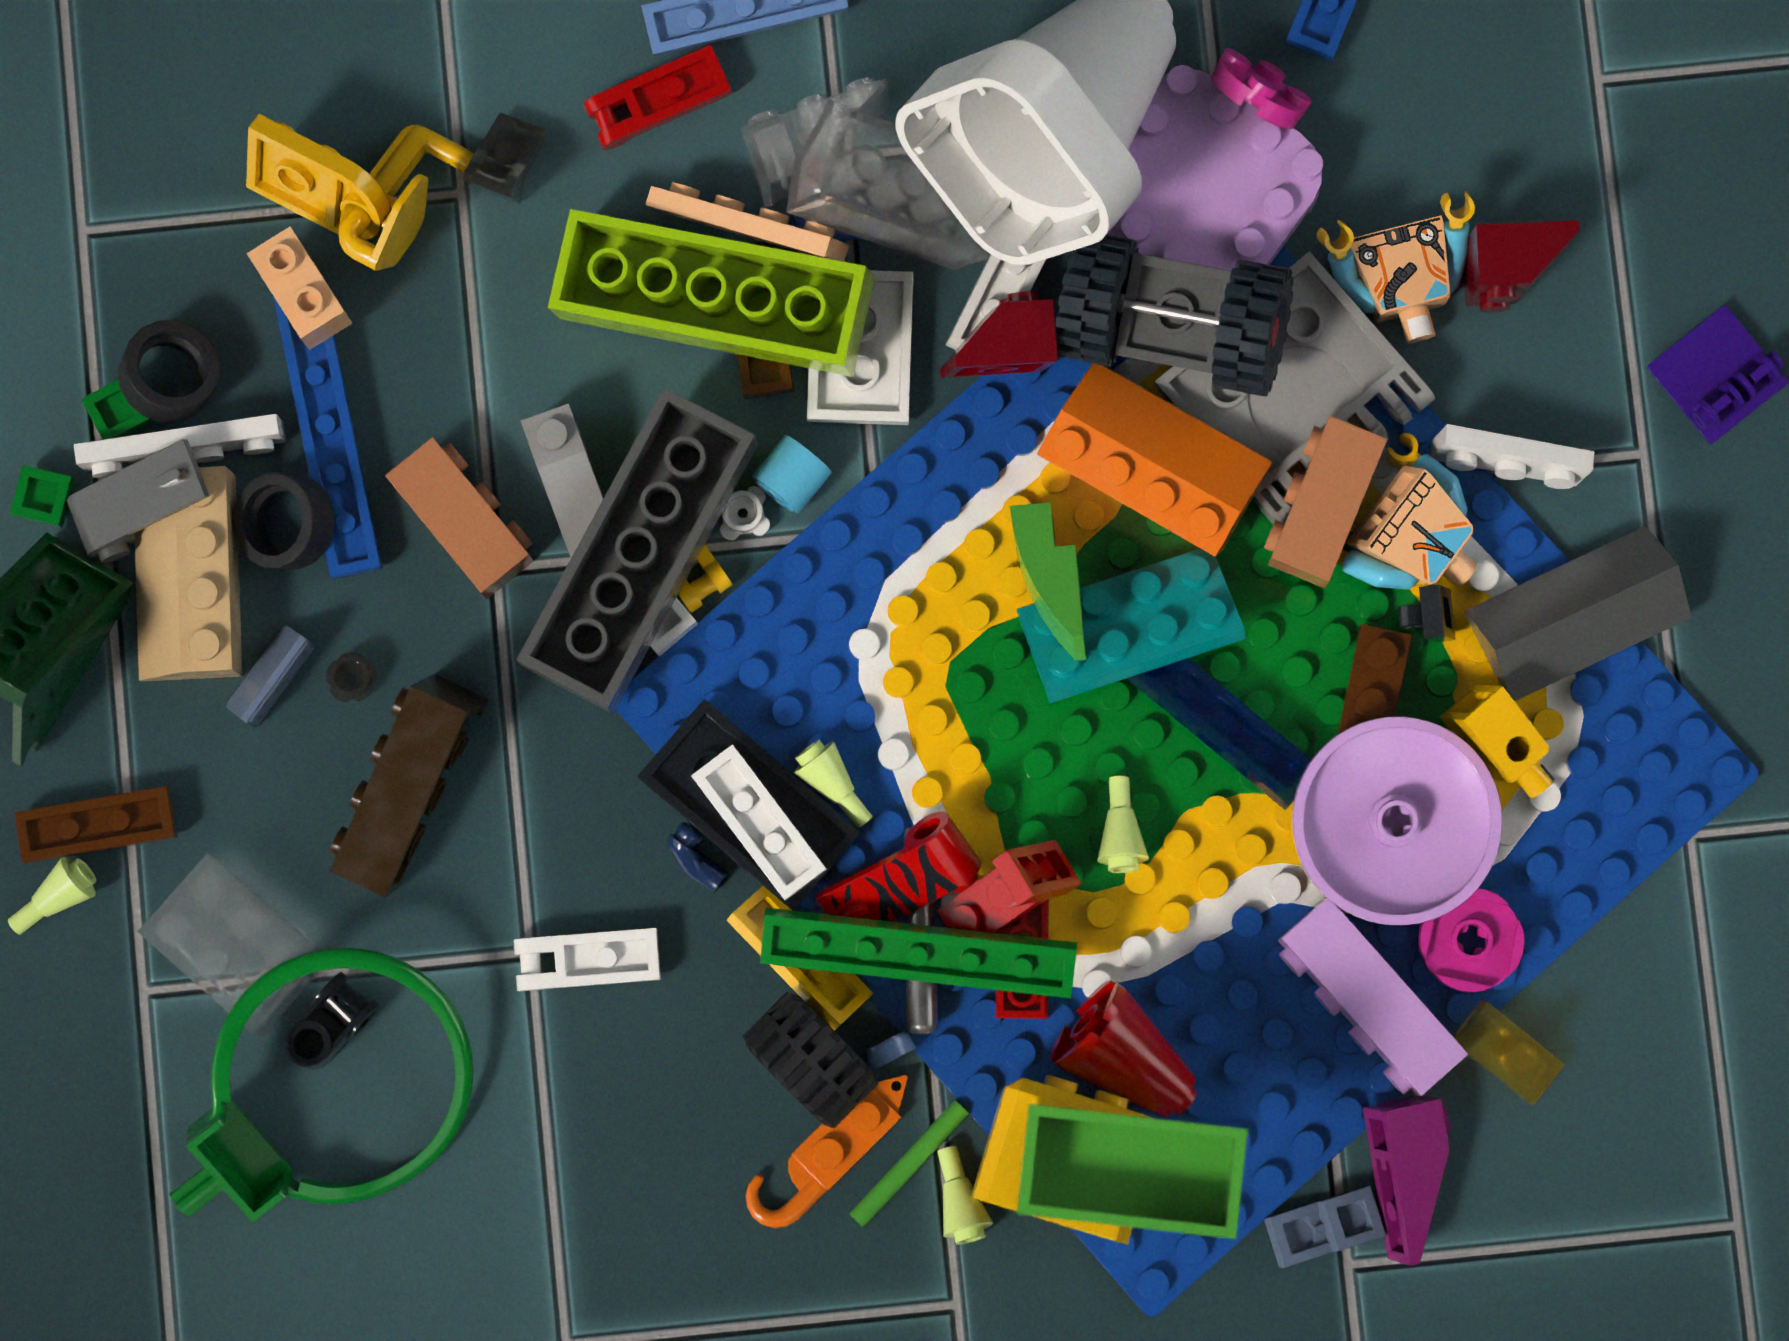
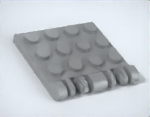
M1310 251L1289 268L1293 272L1292 277L1294 280L1291 290L1293 291V300L1290 305L1291 315L1286 332L1288 333L1286 343H1284L1282 349L1281 363L1278 364V373L1275 381L1273 380V387L1268 392V396L1264 397L1214 387V384H1212V373L1175 366L1171 367L1154 382L1157 390L1170 403L1273 461L1252 498L1272 524H1274L1275 520L1285 523L1291 510L1290 505L1283 501L1284 498L1272 484L1277 482L1282 492L1286 495L1292 480L1287 471L1299 461L1307 471L1312 458L1304 455L1303 451L1314 425L1324 429L1329 416L1349 423L1347 420L1353 416L1360 428L1388 440L1389 438L1384 426L1365 407L1373 398L1377 396L1389 415L1403 425L1408 423L1413 417L1409 409L1389 387L1391 383H1393L1397 392L1410 407L1418 413L1435 400L1434 394L1425 382Z

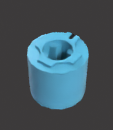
M784 435L751 477L756 482L755 484L768 497H771L773 501L782 505L790 512L793 511L796 514H800L832 474V471L811 451L788 435Z

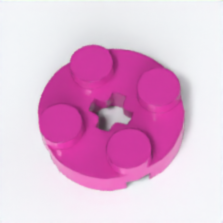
M1230 48L1225 49L1215 65L1216 69L1211 75V81L1232 101L1241 106L1245 100L1247 103L1258 108L1256 116L1282 128H1295L1312 103V99L1295 87L1286 86L1282 83L1286 75L1279 68L1264 60H1260L1257 66H1254L1245 56Z
M1478 888L1466 901L1447 914L1422 922L1418 933V947L1425 969L1441 984L1461 992H1480L1500 984L1516 970L1524 950V931L1514 911L1502 897L1491 891ZM1469 925L1477 927V936L1485 939L1484 947L1475 948L1472 955L1465 954L1463 952L1464 946L1461 943H1457L1458 933H1466Z

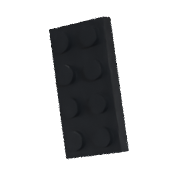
M705 699L637 776L639 780L792 911H795L861 835V832ZM732 744L827 869L786 901L691 776Z

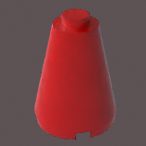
M1112 980L1101 985L1077 1009L1076 1012L1081 1017L1073 1029L1065 1025L1059 1034L1050 1054L1051 1061L1059 1069L1114 1095L1129 1099V1102L1163 1118L1173 1113L1177 1116L1183 1114L1196 1098L1197 1091L1193 1088L1196 1077L1124 986H1121L1118 982L1114 983Z

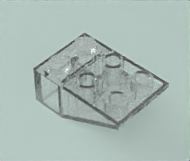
M873 77L858 79L846 85L844 93L826 98L825 94H815L797 102V109L779 115L776 110L765 111L754 115L748 120L749 125L741 127L744 151L764 208L812 192L889 111V85L886 78L874 82Z

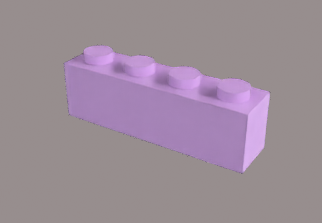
M1328 898L1323 899L1278 939V942L1285 948L1279 953L1281 959L1298 977L1302 976L1305 972L1319 987L1313 993L1318 1001L1331 1015L1335 1016L1341 1012L1354 1026L1348 1032L1351 1038L1367 1055L1374 1051L1379 1054L1388 1065L1383 1071L1384 1075L1403 1095L1410 1090L1415 1096H1422L1468 1055L1343 912Z

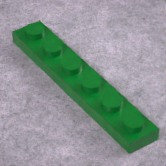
M766 908L760 964L1071 998L1077 942Z

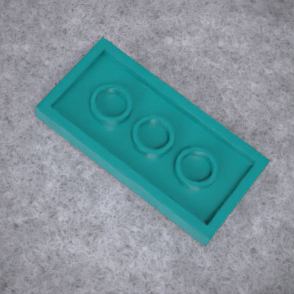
M1201 548L1080 588L1086 660H1074L1054 637L1041 618L1034 603L1017 609L1020 624L1050 703L1246 639L1244 626L1215 556Z

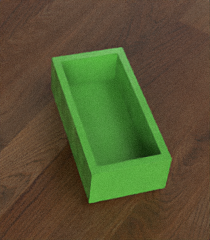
M1028 1104L1016 1213L1236 1239L1248 1129Z

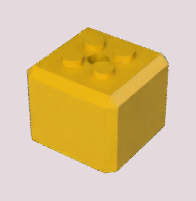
M1046 1075L1044 1084L1025 1078L1018 1079L1005 1086L1002 1090L971 1196L975 1199L1016 1211L1028 1104L1146 1118L1152 1117L1126 1109L1129 1099L1098 1090L1095 1093L1094 1099L1075 1094L1078 1086L1077 1083ZM1033 1216L1128 1245L1133 1227Z

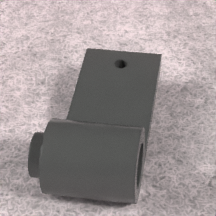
M182 439L75 492L67 498V504L88 557H99L101 563H109L121 559L130 553L128 546L136 541L134 533L210 495L188 440ZM183 470H184L185 473H186V475H185L184 478L182 477V471H183Z

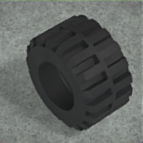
M787 991L743 1035L747 1049L823 1125L835 1128L879 1084L875 1072L797 994Z

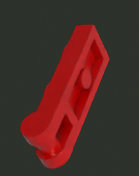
M708 45L588 98L583 105L590 119L595 118L600 129L597 137L603 150H610L623 145L635 136L730 96L732 91L712 45ZM626 103L632 117L618 122L613 110Z

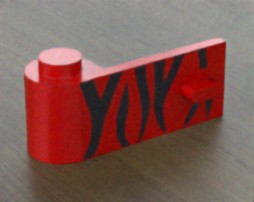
M943 811L935 812L918 821L910 829L905 838L904 849L817 893L816 900L828 915L894 922L951 892L959 893L965 891L976 882L982 863L948 813Z

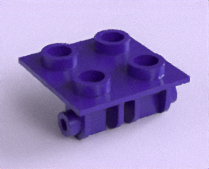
M1725 304L1646 366L1648 371L1710 445L1789 383L1780 371L1784 367L1782 359L1773 351L1766 355Z

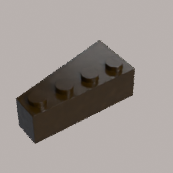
M436 674L411 685L410 689L404 687L401 689L390 712V715L396 718L389 736L381 735L371 754L370 762L376 764L369 782L362 780L352 797L350 808L356 812L349 828L342 826L331 845L329 854L335 856V860L329 872L384 898L397 890L426 831V825L420 823L423 815L430 816L433 813L447 787V779L440 776L444 768L451 770L458 757L461 758L470 740L467 737V733L463 732V729L471 716L475 714L482 715L489 699Z

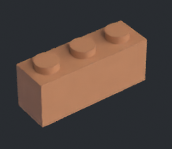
M1329 416L1324 429L1314 425L1303 451L1304 455L1312 458L1305 476L1294 473L1283 500L1292 505L1285 523L1275 520L1264 546V549L1273 552L1268 563L1269 566L1322 588L1327 586L1387 442L1386 438L1332 416Z
M432 437L387 473L385 477L487 600L533 562V559L526 551L533 543L514 520L507 526L500 520L494 510L501 504L482 481L473 487L463 475L462 471L469 467V465L453 445L448 443L445 447L441 448Z

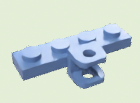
M661 0L641 5L653 57L848 11L849 9L847 0Z

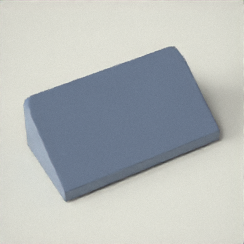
M283 626L229 699L226 705L227 709L252 727H258L315 649L314 644L290 627Z

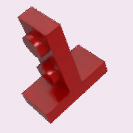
M1052 840L1006 850L992 860L995 866L994 870L936 911L946 928L999 934L1045 900L1066 895L1082 883L1057 841Z

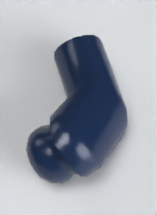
M682 822L678 825L674 834L670 833L667 847L684 873L715 893L729 872L695 849L702 841L703 835L691 824Z

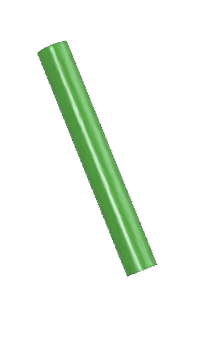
M954 1100L849 1214L864 1228L970 1113Z

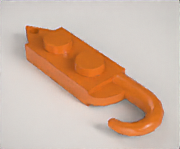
M907 1075L878 1082L879 1084L835 1128L821 1124L791 1154L788 1160V1172L792 1182L799 1191L780 1209L769 1210L761 1204L758 1194L764 1177L761 1174H756L748 1184L745 1195L747 1208L752 1217L760 1224L771 1228L788 1227L798 1221L902 1118L898 1112L908 1079ZM898 1081L901 1083L902 1087L899 1091L892 1090L891 1085L893 1082Z

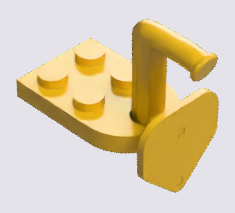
M258 114L248 127L246 188L338 234L339 243L348 256L378 271L393 267L399 262L414 241L423 223L427 201L428 177L417 174L398 199L394 198V195L424 154L428 153L462 172V177L466 181H472L483 172L487 162L483 156H476L465 147L424 126L410 125L398 134L369 174L359 165L341 156L332 147L319 145L296 133L289 125L283 122H275ZM383 228L376 245L367 241L376 236L380 229Z

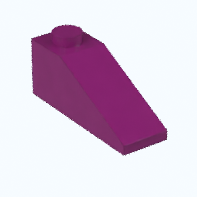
M1411 1095L1363 1107L1380 1216L1386 1234L1384 1240L1387 1258L1410 1266L1421 1262L1450 1150L1447 1134L1450 1132V1119L1445 1107L1442 1105L1441 1098Z

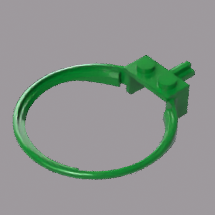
M332 948L305 953L273 967L260 976L238 998L220 1029L212 1060V1109L188 1127L185 1144L202 1164L203 1168L169 1194L176 1203L177 1209L181 1213H185L189 1218L224 1190L253 1223L285 1197L320 1204L353 1203L393 1190L422 1173L440 1157L458 1133L465 1118L472 1094L474 1075L472 1050L464 1023L455 1006L447 995L418 969L390 955L359 948ZM330 969L371 971L396 980L411 989L428 1004L439 1018L449 1038L455 1063V1087L452 1102L440 1130L427 1147L413 1160L389 1174L372 1180L346 1184L320 1182L304 1177L298 1182L291 1178L295 1171L231 1098L230 1070L232 1057L238 1038L252 1013L268 996L283 985L307 974Z

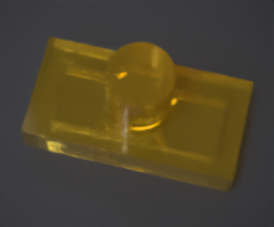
M1483 1000L1478 1003L1453 1036L1468 1053V1056L1526 1103L1533 1106L1565 1066V1064L1495 1007Z

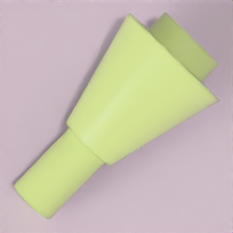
M818 739L795 757L800 766L793 773L833 804L837 803L856 829L863 826L873 817L853 792V784L834 741L824 746Z
M1113 776L1109 778L1110 810L1107 812L1097 862L1108 865V871L1112 873L1135 872L1139 870V863L1147 861L1149 857L1134 810L1131 808L1129 777Z
M62 856L31 897V901L8 918L10 927L14 932L21 935L44 916L49 917L95 897L96 892L93 885L97 880L93 871L79 858L73 861L66 856Z
M957 1146L938 1150L937 1153L945 1180L943 1184V1237H954L957 1245L985 1238L986 1233L984 1229L992 1226L994 1223L981 1200L971 1196L974 1187L970 1180L965 1177Z

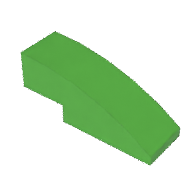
M1051 502L1010 506L1017 558L1026 588L1041 618L1057 641L1075 661L1086 660L1075 545L1055 546Z

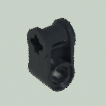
M339 972L323 987L311 1003V1006L288 1031L284 1044L286 1054L292 1062L307 1069L325 1067L347 1042L353 1039L368 1024L380 1008V1005L375 1000L368 1002L346 983L347 976L343 972ZM337 999H342L354 1011L353 1014L340 1005ZM318 1031L323 1037V1050L316 1058L304 1059L299 1053L298 1042L306 1032Z

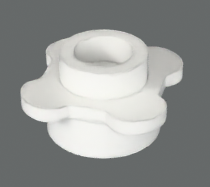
M751 486L747 491L732 493L722 511L723 523L720 526V532L724 538L732 541L742 534L753 533L756 536H762L767 533L770 528V521L764 516L762 504L766 496L761 488ZM740 509L748 511V515L745 518L738 516Z

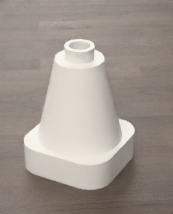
M1076 0L1014 40L1002 42L939 67L898 111L895 125L902 147L969 235L988 253L1011 264L1027 265L1095 244L1106 236L1138 198L1142 189L1141 173L1128 150L1176 48V34L1172 25L1173 12L1167 0Z

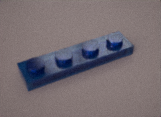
M1189 658L1127 678L1284 810L1294 801L1301 776L1311 759Z

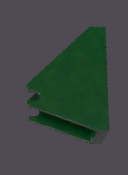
M47 532L0 578V696L13 703L12 762L19 766L24 764L29 749L37 752L42 746L127 604L133 585L132 581Z

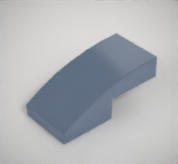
M1370 1186L1275 1214L1264 1220L1279 1268H1286L1331 1252L1342 1251L1386 1236Z

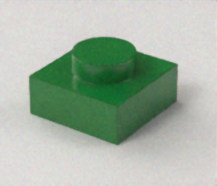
M119 379L81 399L102 440L128 436L153 422L152 419L142 416L128 404L119 387Z
M22 465L9 514L17 518L63 528L69 507L67 498L72 495L76 479L69 475Z

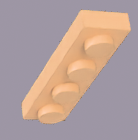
M674 182L671 183L669 191L654 186L650 188L645 205L662 213L799 253L845 261L849 245L834 239L835 229L806 220L803 229L788 225L790 218L788 215L766 208H760L758 216L743 212L745 203L720 195H716L714 203L699 200L701 191Z

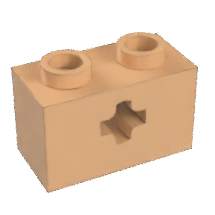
M291 227L286 228L247 253L300 339L309 350L352 324V321Z

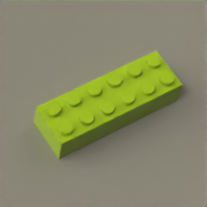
M570 209L548 309L561 320L853 377L875 278L867 266Z

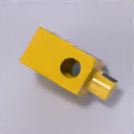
M1477 684L1440 716L1447 727L1478 754L1495 780L1508 783L1516 781L1530 798L1540 795L1554 782V777L1540 762V759L1550 751L1549 745L1503 686ZM1509 741H1510V743H1511V749H1510V752H1509L1508 755H1507L1506 749H1507V745H1508V743H1509Z

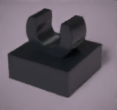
M1441 585L1419 587L1421 604L1398 606L1400 627H1406L1407 630L1423 628L1424 638L1433 642L1456 640L1451 589Z

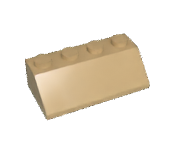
M226 466L199 467L210 496L135 533L139 681L141 682L242 676L238 544L233 531V510L237 502L236 475ZM183 470V471H182V477L184 478L185 475H186V473H185V471Z

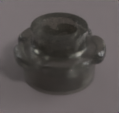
M354 652L342 654L339 659L329 665L326 671V681L331 685V694L342 702H349L351 699L359 702L368 698L373 691L372 683L377 678L373 663L369 660H363L360 654ZM350 673L356 675V680L352 683L347 681V676Z

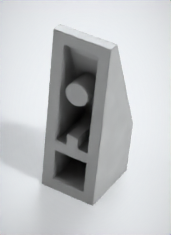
M568 403L520 421L569 555L572 558L604 497L574 413Z

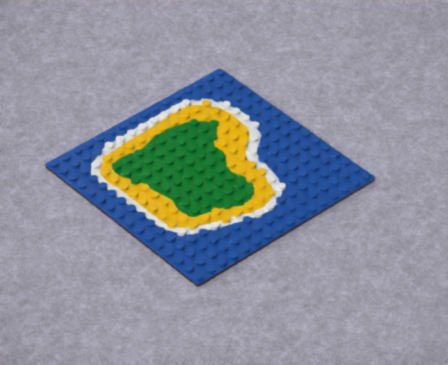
M1283 246L1270 265L1290 268L1297 260ZM1059 309L1054 313L1055 332L1058 330V327H1056V316L1059 314ZM1057 354L1058 361L1042 372L981 376L702 618L697 626L634 677L618 704L616 711L656 755L705 699L854 826L837 803L833 804L793 773L800 766L795 757L818 739L824 746L834 741L853 784V792L873 817L857 829L861 832V835L795 911L826 914L816 900L817 893L904 849L905 828L913 827L918 821L935 812L943 811L948 813L980 858L982 864L978 871L976 882L995 869L992 860L1006 850L1052 840L1057 841L1082 884L1066 895L1049 899L1048 939L1077 942L1072 996L1071 998L1048 996V1019L995 1018L996 990L937 983V1029L931 1034H912L906 1026V980L855 975L874 993L869 1000L898 1033L903 1031L909 1033L916 1046L914 1051L967 1112L970 1113L988 1136L1003 1088L1018 1079L1025 1078L1044 1084L1046 1075L1077 1083L1078 1086L1075 1094L1094 1099L1095 1093L1098 1090L1110 1093L1059 1069L1051 1061L1050 1054L1056 1039L1065 1025L1073 1029L1081 1017L1076 1012L1077 1009L1096 989L1111 980L1114 983L1118 982L1127 989L1196 1077L1193 1088L1197 1091V1095L1190 1107L1179 1116L1173 1113L1163 1118L1129 1101L1126 1109L1151 1116L1155 1119L1248 1129L1236 1239L1133 1227L1128 1245L1070 1228L1142 1312L1147 1316L1153 1317L1162 1312L1366 1129L1363 1113L1364 1106L1399 1099L1403 1096L1384 1075L1383 1071L1388 1065L1379 1054L1374 1051L1367 1055L1349 1035L1348 1032L1354 1026L1341 1012L1335 1016L1331 1015L1313 993L1319 988L1306 972L1298 977L1279 956V953L1285 948L1278 942V939L1326 898L1311 882L1298 858L1292 833V808L1297 786L1307 765L1315 754L1337 735L1359 626L1364 624L1412 635L1395 717L1425 720L1451 731L1441 720L1440 716L1477 684L1500 686L1464 611L1570 561L1487 470L1476 468L1470 471H1458L1448 468L1446 462L1438 461L1459 479L1468 509L1466 518L1473 525V534L1461 551L1476 563V569L1469 580L1460 586H1455L1444 575L1434 584L1451 589L1456 640L1433 642L1424 638L1423 628L1407 630L1406 627H1400L1398 606L1421 604L1419 587L1428 585L1417 583L1408 590L1374 587L1344 573L1342 565H1337L1327 586L1322 588L1269 566L1268 563L1273 552L1264 549L1273 524L1252 499L1224 550L1216 556L1244 626L1246 639L1050 703L1018 618L1017 609L1034 602L1026 588L1018 562L1010 506L1051 502L1055 546L1075 545L1080 588L1200 549L1037 455L1060 410L1092 365V363L1062 358ZM1118 356L1117 361L1113 362V366L1109 368L1165 399L1154 386V382L1173 366ZM1393 383L1389 387L1409 409L1413 418L1405 425L1395 421L1377 396L1365 405L1375 419L1384 426L1389 439L1385 444L1343 546L1344 550L1348 552L1354 548L1348 545L1347 541L1401 470L1391 466L1386 456L1387 448H1392L1395 453L1401 456L1410 454L1411 450L1399 440L1401 434L1410 433L1418 441V453L1430 455L1432 440L1446 426L1429 406H1426L1419 413L1411 408L1397 392ZM1353 416L1347 420L1350 424L1359 427ZM1299 461L1287 472L1293 478L1294 473L1305 476L1306 470ZM1274 482L1272 486L1284 498L1285 494L1277 482ZM1643 642L1515 701L1549 745L1550 751L1540 759V762L1555 780L1540 795L1530 798L1516 781L1508 783L1497 781L1493 778L1502 811L1501 840L1494 863L1478 888L1491 891L1502 897L1509 904L1517 920L1521 923L1524 931V950L1520 963L1513 973L1500 984L1484 991L1461 992L1453 990L1441 984L1423 965V959L1418 947V933L1421 923L1410 925L1379 924L1363 920L1340 909L1459 1044H1462L1758 778V770L1755 765ZM1509 741V743H1508V745H1507V749H1506L1507 755H1508V753L1510 752V749H1511V743H1510V741ZM1113 776L1129 777L1131 808L1134 810L1149 857L1147 861L1139 863V870L1135 872L1112 873L1108 871V865L1097 862L1107 812L1110 810L1109 778ZM951 892L934 901L935 927L946 928L936 910L962 892ZM907 915L894 922L907 923ZM1473 925L1468 926L1466 933H1458L1457 943H1461L1464 946L1463 952L1465 954L1472 955L1475 948H1483L1485 945V939L1477 936V927ZM1018 931L1014 934L1016 936L1031 937L1025 931Z

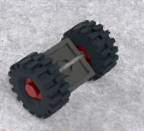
M1106 235L1095 244L1073 250V254L1070 253L1067 261L1068 270L1067 273L1064 272L1062 281L1064 285L1063 291L1059 295V314L1056 316V327H1058L1056 344H1058L1057 354H1059V357L1109 367L1113 366V362L1117 361L1118 356L1212 373V384H1214V387L1264 397L1268 396V392L1273 387V380L1275 381L1278 373V364L1281 363L1282 349L1284 343H1286L1288 333L1286 330L1290 321V305L1293 300V291L1291 290L1294 284L1291 269L1240 259L1237 260L1235 268L1231 271L1139 253L1135 240Z

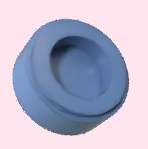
M903 1031L863 1052V1058L866 1064L874 1071L916 1049V1046L909 1033Z

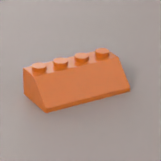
M1093 363L1060 410L1037 452V455L1215 557L1224 550L1273 463L1269 458L1111 368Z

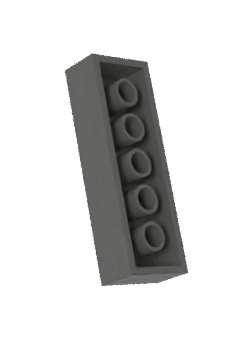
M663 388L516 661L535 674L614 714L758 446L755 435Z

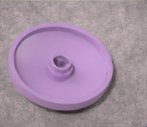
M1386 717L1359 723L1336 735L1315 754L1307 765L1297 786L1293 801L1292 833L1294 845L1301 865L1311 882L1338 908L1363 920L1379 924L1410 925L1422 923L1447 914L1461 905L1478 889L1486 878L1496 858L1501 840L1502 811L1500 798L1494 780L1482 759L1456 734L1439 725L1416 718Z

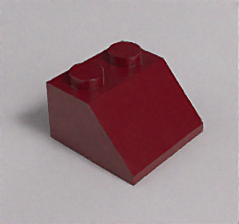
M1579 220L1476 224L1469 235L1468 258L1464 269L1466 306L1479 305L1480 312L1484 313L1510 310V304H1516L1565 251L1580 231Z
M1034 291L1007 294V299L1000 300L999 305L986 314L940 368L941 379L1037 373L1056 363L1058 358L1053 299L1038 300V292Z

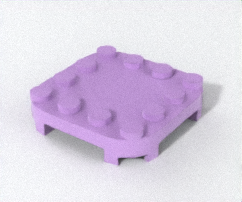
M1186 65L1176 66L1168 74L1163 75L1128 150L1141 173L1142 189L1140 195L1106 235L1135 240L1137 242L1136 248L1139 249L1140 254L1231 271L1235 268L1237 260L1240 259L1270 265L1307 213L1311 214L1319 196L1322 183L1323 159L1315 147L1294 128L1286 129L1269 123L1256 116L1258 108L1247 103L1245 100L1240 106L1228 98L1214 85L1210 74L1201 70H1193Z

